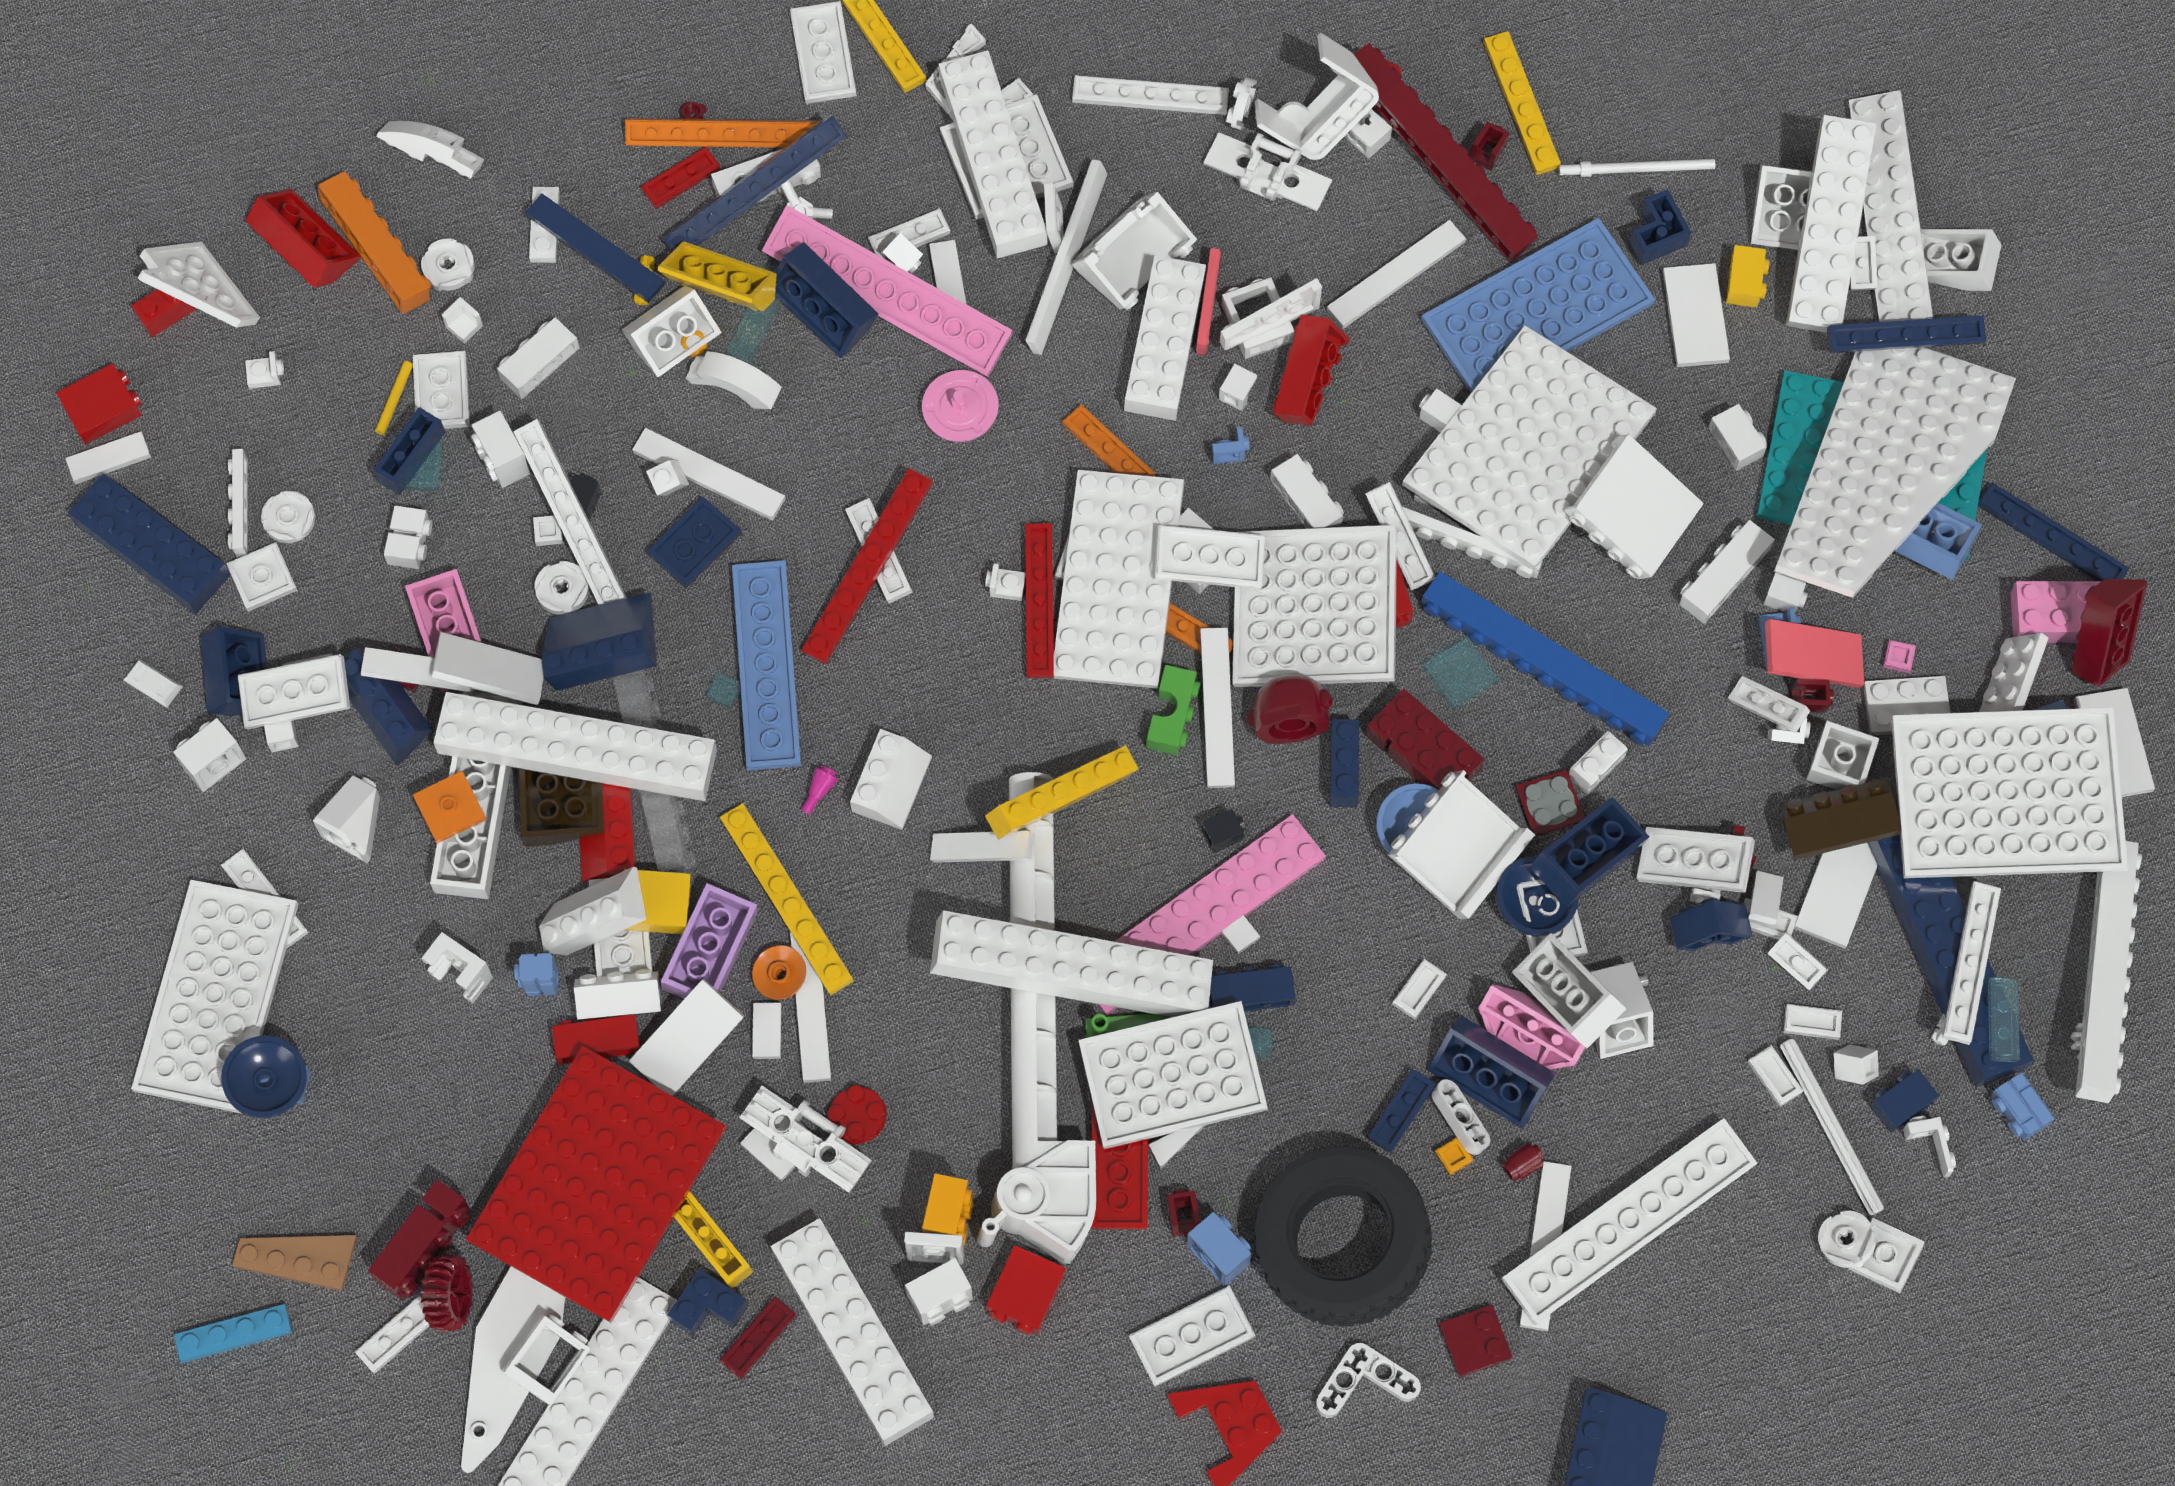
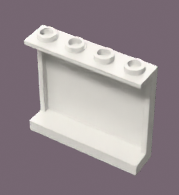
M1627 434L1614 439L1611 443V446L1614 448L1612 453L1573 506L1565 507L1564 511L1570 516V521L1587 531L1589 538L1593 542L1601 544L1613 560L1622 563L1627 568L1626 571L1630 576L1636 579H1643L1653 576L1704 503L1634 438Z
M1464 770L1450 772L1443 778L1441 789L1427 798L1424 803L1425 809L1421 814L1417 813L1408 823L1409 829L1404 835L1400 834L1392 842L1391 847L1393 849L1388 854L1459 919L1470 918L1497 884L1505 869L1516 860L1535 836L1528 828H1520L1464 777L1466 775Z

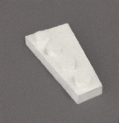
M1316 278L1237 323L1234 322L1224 327L1220 335V343L1223 349H1230L1301 317V315H1306L1319 309L1322 290L1319 280Z

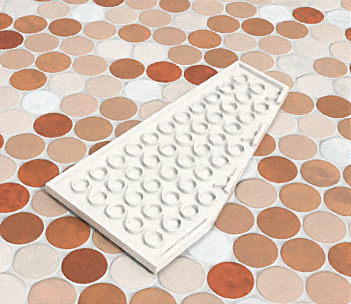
M1924 347L1855 352L1775 571L1853 598L1895 549L1897 550L1919 526L1921 520L1941 498H1944L1960 481L1981 454L1994 443L2016 378Z

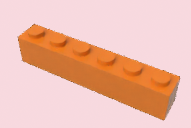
M344 171L318 184V199L402 315L428 302L431 289L429 280L425 275L421 276L417 271L414 259L410 255L406 256L398 237H393L390 234L385 219L378 217L374 212L373 203L368 197L364 198L361 194L358 182L354 178L350 179Z

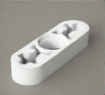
M1445 1079L1440 1081L1432 1090L1433 1101L1464 1149L1473 1155L1480 1154L1490 1144L1488 1132L1459 1087L1451 1080ZM1456 1111L1461 1112L1465 1116L1466 1123L1457 1119Z

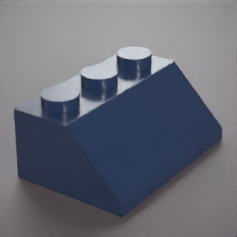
M218 626L201 637L207 713L224 716L243 715L238 675L267 669L264 634Z

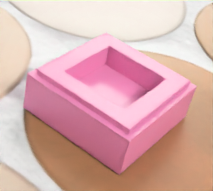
M1889 640L1883 667L1910 673L1916 646Z

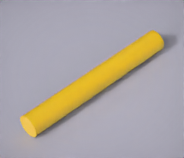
M404 361L375 429V432L380 435H385L413 368L411 362Z

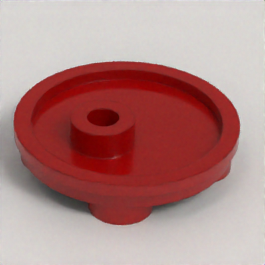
M854 1085L841 1092L833 1100L828 1111V1120L838 1127L842 1125L846 1128L845 1133L841 1137L844 1142L864 1144L876 1138L883 1130L887 1120V1109L883 1099L875 1091Z

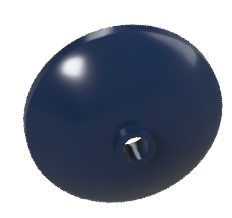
M1538 856L1525 857L1509 865L1498 881L1496 901L1499 911L1507 923L1521 933L1537 937L1548 936L1550 933L1555 934L1565 928L1572 920L1577 910L1578 900L1569 907H1566L1558 899L1560 904L1558 911L1548 916L1542 914L1539 909L1542 908L1545 912H1553L1557 905L1552 898H1546L1545 894L1554 895L1556 898L1557 896L1545 884L1523 888L1524 901L1527 905L1531 922L1527 921L1522 912L1517 884L1541 879L1530 869V866ZM1531 896H1536L1538 899L1541 896L1543 897L1541 905L1538 907L1531 905L1529 898Z
M256 1036L241 1042L229 1053L222 1068L221 1083L226 1098L239 1112L254 1118H272L287 1112L300 1100L307 1083V1070L301 1054L291 1043L275 1036ZM264 1078L271 1080L268 1086L261 1085V1081Z

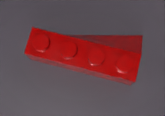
M1301 315L1299 324L1295 327V338L1292 348L1288 352V362L1285 373L1281 376V387L1278 397L1274 401L1273 413L1284 423L1312 426L1324 399L1323 387L1330 385L1332 380L1330 371L1333 364H1339L1342 357L1339 350L1342 345H1347L1350 338L1330 318Z

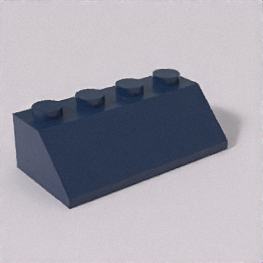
M805 242L784 255L775 271V296L840 358H843L868 332L879 314Z
M354 648L344 659L349 700L394 763L400 765L433 729L399 681L361 676L365 648Z
M1462 1015L1450 1028L1427 1069L1442 1080L1453 1081L1460 1091L1521 1129L1527 1123L1556 1075L1550 1069Z

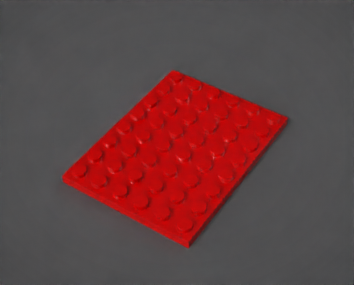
M582 1046L465 1240L607 1322L612 1323L726 1131L727 1126Z

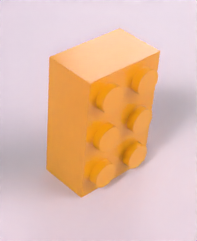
M934 1174L922 1227L923 1233L962 1236L963 1246H965L968 1234L966 1219H971L974 1207L973 1190L969 1189L968 1180Z

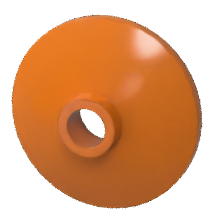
M780 945L768 948L759 955L754 963L752 971L754 985L762 995L770 999L782 1000L793 996L800 990L806 978V964L803 957L795 949L788 946ZM786 971V976L783 979H778L779 973Z

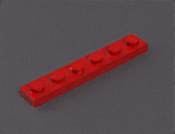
M1052 523L1025 524L1027 678H1054Z

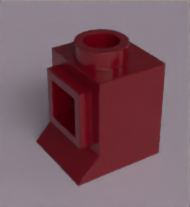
M1487 121L1472 145L1470 159L1492 171L1496 161L1507 146L1510 133L1501 126ZM1486 143L1495 147L1491 154L1483 150Z
M1797 679L1790 688V699L1807 706L1810 712L1825 713L1833 704L1834 691L1830 689L1829 680ZM1805 694L1816 695V700L1805 699Z
M1180 1189L1167 1195L1173 1237L1188 1235L1190 1231L1201 1223L1195 1191ZM1189 1208L1191 1219L1178 1221L1176 1210Z

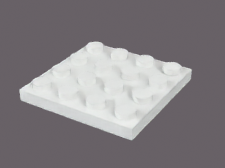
M1037 94L1007 104V110L1036 199L1045 196L1044 184L1053 183L1057 192L1073 187L1072 177ZM951 123L940 127V133L975 219L983 218L984 216L955 125Z

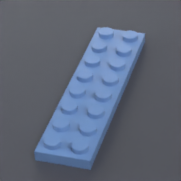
M786 560L732 565L747 771L801 766Z

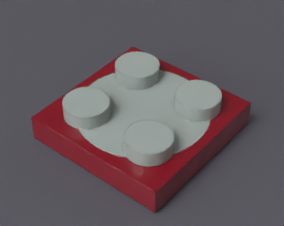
M1568 770L1528 781L1515 787L1530 830L1535 834L1534 837L1576 825L1585 818Z

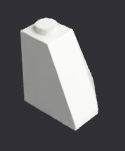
M352 776L313 820L323 839L367 864L371 859L380 801L376 784L365 777L359 779Z

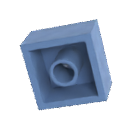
M1212 1212L1188 1233L1187 1247L1221 1285L1225 1287L1249 1267L1251 1259L1249 1250H1251V1247L1242 1236L1237 1238L1231 1231L1232 1225L1223 1215L1218 1217L1215 1212Z

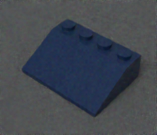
M645 593L550 617L542 651L543 678L556 691L656 667L651 594Z
M1587 1387L1583 1393L1563 1486H1652L1667 1413L1613 1393Z

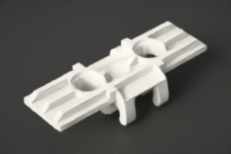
M1218 132L1204 160V165L1238 178L1241 188L1272 201L1276 197L1280 199L1283 197L1318 211L1332 183V179L1297 165L1302 153L1301 150L1296 149L1294 151L1263 138L1264 135L1260 133L1257 134L1251 146ZM1259 147L1290 161L1289 163L1281 162L1279 167L1262 160ZM1246 157L1250 159L1246 168H1242L1237 164L1239 158ZM1288 177H1294L1299 181V184L1291 188L1285 185L1284 180Z
M761 1086L739 1118L777 1143L773 1150V1155L780 1160L784 1158L796 1166L800 1174L807 1177L812 1167L850 1193L872 1160L841 1139L846 1128L842 1125L838 1127L809 1107L810 1103L805 1100L798 1108H794L770 1090ZM780 1116H787L790 1119V1126L785 1131H779L775 1127V1121ZM804 1116L829 1133L828 1139L823 1141L798 1123ZM827 1149L836 1150V1157L831 1162H824L821 1159Z

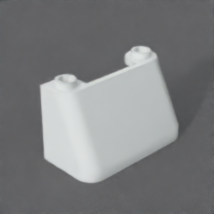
M1155 192L1145 195L1134 202L1071 262V265L1118 309L1125 308L1128 310L1138 302V290L1150 279L1154 255L1167 258H1176L1178 256L1184 258L1193 250L1191 245L1197 238L1161 195Z

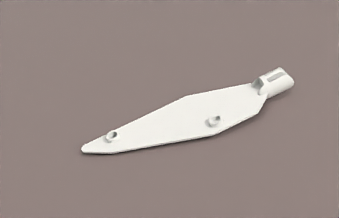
M510 1267L476 1327L461 1468L466 1473L473 1472L500 1444L529 1393L528 1390L502 1373V1370L541 1316L549 1318L552 1314L563 1322L565 1297ZM544 1327L516 1367L536 1380L560 1337ZM482 1427L485 1430L484 1435L481 1437L475 1436V1428Z

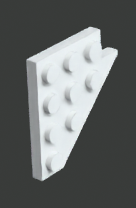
M202 241L146 248L142 251L140 257L148 269L141 271L138 276L140 281L236 328L255 325L259 320V315Z

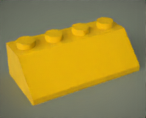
M685 241L658 266V271L669 280L703 291L706 294L726 299L729 302L738 303L755 311L763 312L775 300L776 273Z

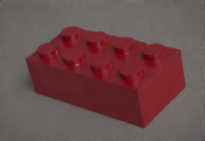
M1404 688L1367 725L1365 736L1383 752L1387 749L1388 740H1390L1392 743L1389 745L1388 756L1420 784L1429 785L1440 790L1443 786L1441 782L1448 773L1464 770L1466 772L1464 777L1470 782L1483 768L1485 758Z
M439 1180L435 1181L422 1198V1201L429 1205L431 1209L427 1211L420 1205H417L368 1269L369 1274L378 1285L402 1302L406 1297L410 1298L419 1287L417 1282L425 1274L424 1272L428 1269L429 1262L434 1257H437L441 1251L445 1252L450 1247L454 1239L452 1238L458 1228L463 1229L471 1217L469 1215L471 1210L465 1199Z

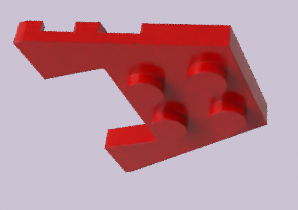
M1256 1381L1175 1392L1167 1395L1179 1420L1206 1407L1230 1452L1231 1459L1207 1471L1213 1486H1230L1282 1433Z

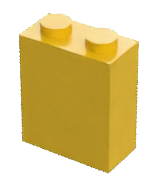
M637 870L646 920L624 930L683 934L688 923L691 874Z

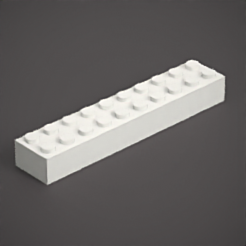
M450 692L445 694L434 739V745L438 754L706 801L717 752L714 739Z
M943 910L936 921L930 974L1177 1017L1208 1009L1213 960Z

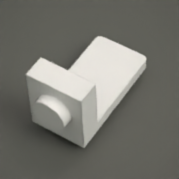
M1918 1116L1910 1119V1123H1907L1903 1129L1905 1140L1933 1135L1943 1178L1949 1177L1954 1171L1953 1168H1956L1954 1153L1952 1151L1949 1152L1947 1145L1949 1132L1947 1126L1942 1125L1941 1117L1926 1119V1116Z

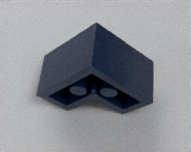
M1668 189L1645 198L1641 214L1647 225L1633 230L1629 242L1640 265L1688 246L1691 231Z
M1717 898L1705 899L1701 901L1700 906L1683 908L1679 911L1680 914L1670 918L1676 948L1679 950L1696 951L1713 943L1733 945L1753 937L1746 905L1735 904L1732 900L1721 902Z
M699 1268L667 1316L672 1324L694 1337L709 1314L733 1329L747 1309L748 1303L744 1297Z

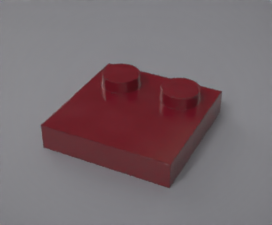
M1493 1304L1439 1323L1459 1378L1512 1360L1513 1358Z

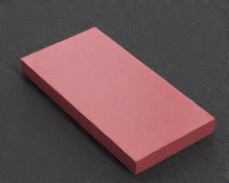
M1773 619L1765 622L1768 673L1801 679L1829 680L1831 684L1855 688L1864 686L1861 634Z

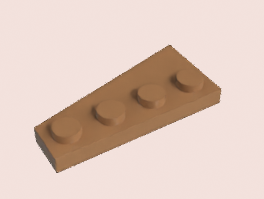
M356 1235L240 1238L232 1266L237 1269L343 1292L358 1237Z

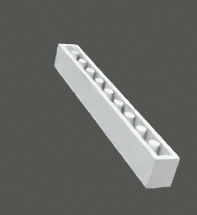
M2126 841L2128 869L2126 871L2097 872L2075 1097L2109 1103L2114 1094L2118 1095L2121 1086V1078L2117 1077V1071L2121 1069L2123 1053L2119 1052L2120 1043L2123 1044L2126 1033V1028L2122 1027V1018L2125 1019L2128 1010V1002H2124L2125 993H2128L2130 987V977H2127L2126 974L2133 958V953L2129 952V943L2132 944L2135 935V928L2131 927V920L2135 918L2137 912V903L2133 902L2134 894L2136 895L2138 892L2140 880L2135 877L2136 870H2139L2142 860V854H2138L2139 843Z

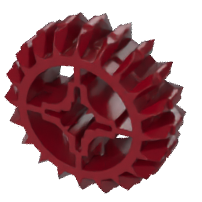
M445 1255L434 1257L429 1262L428 1269L424 1272L425 1278L422 1280L423 1289L421 1290L422 1312L425 1314V1321L434 1330H440L441 1332L460 1330L466 1324L467 1317L470 1316V1307L473 1306L472 1297L474 1296L472 1293L474 1286L472 1284L473 1275L469 1273L470 1267L465 1259H462L460 1256Z

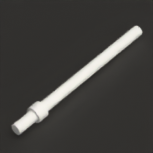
M1715 159L1591 164V161H1580L1579 164L1559 165V175L1591 177L1592 174L1707 170L1715 169Z

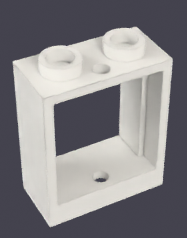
M1272 278L1254 280L1248 286L1231 288L1222 295L1221 306L1229 324L1240 321L1234 307L1235 304L1268 293L1271 303L1280 299ZM1288 322L1239 344L1244 359L1292 343L1294 341L1293 326L1291 322Z
M552 1314L549 1318L546 1316L540 1317L502 1370V1373L547 1405H551L591 1349L585 1345L588 1341L585 1337L576 1331L572 1334L568 1333L563 1329L565 1323ZM544 1327L577 1349V1352L550 1390L516 1367Z

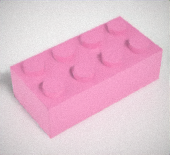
M457 569L405 586L429 657L435 658L440 632L482 643ZM440 688L441 692L450 690L447 688Z
M2016 581L2010 592L2013 637L2043 633L2048 637L2047 643H2078L2076 637L2082 624L2080 618L2086 605L2085 595L2090 587L2098 585L2101 581Z

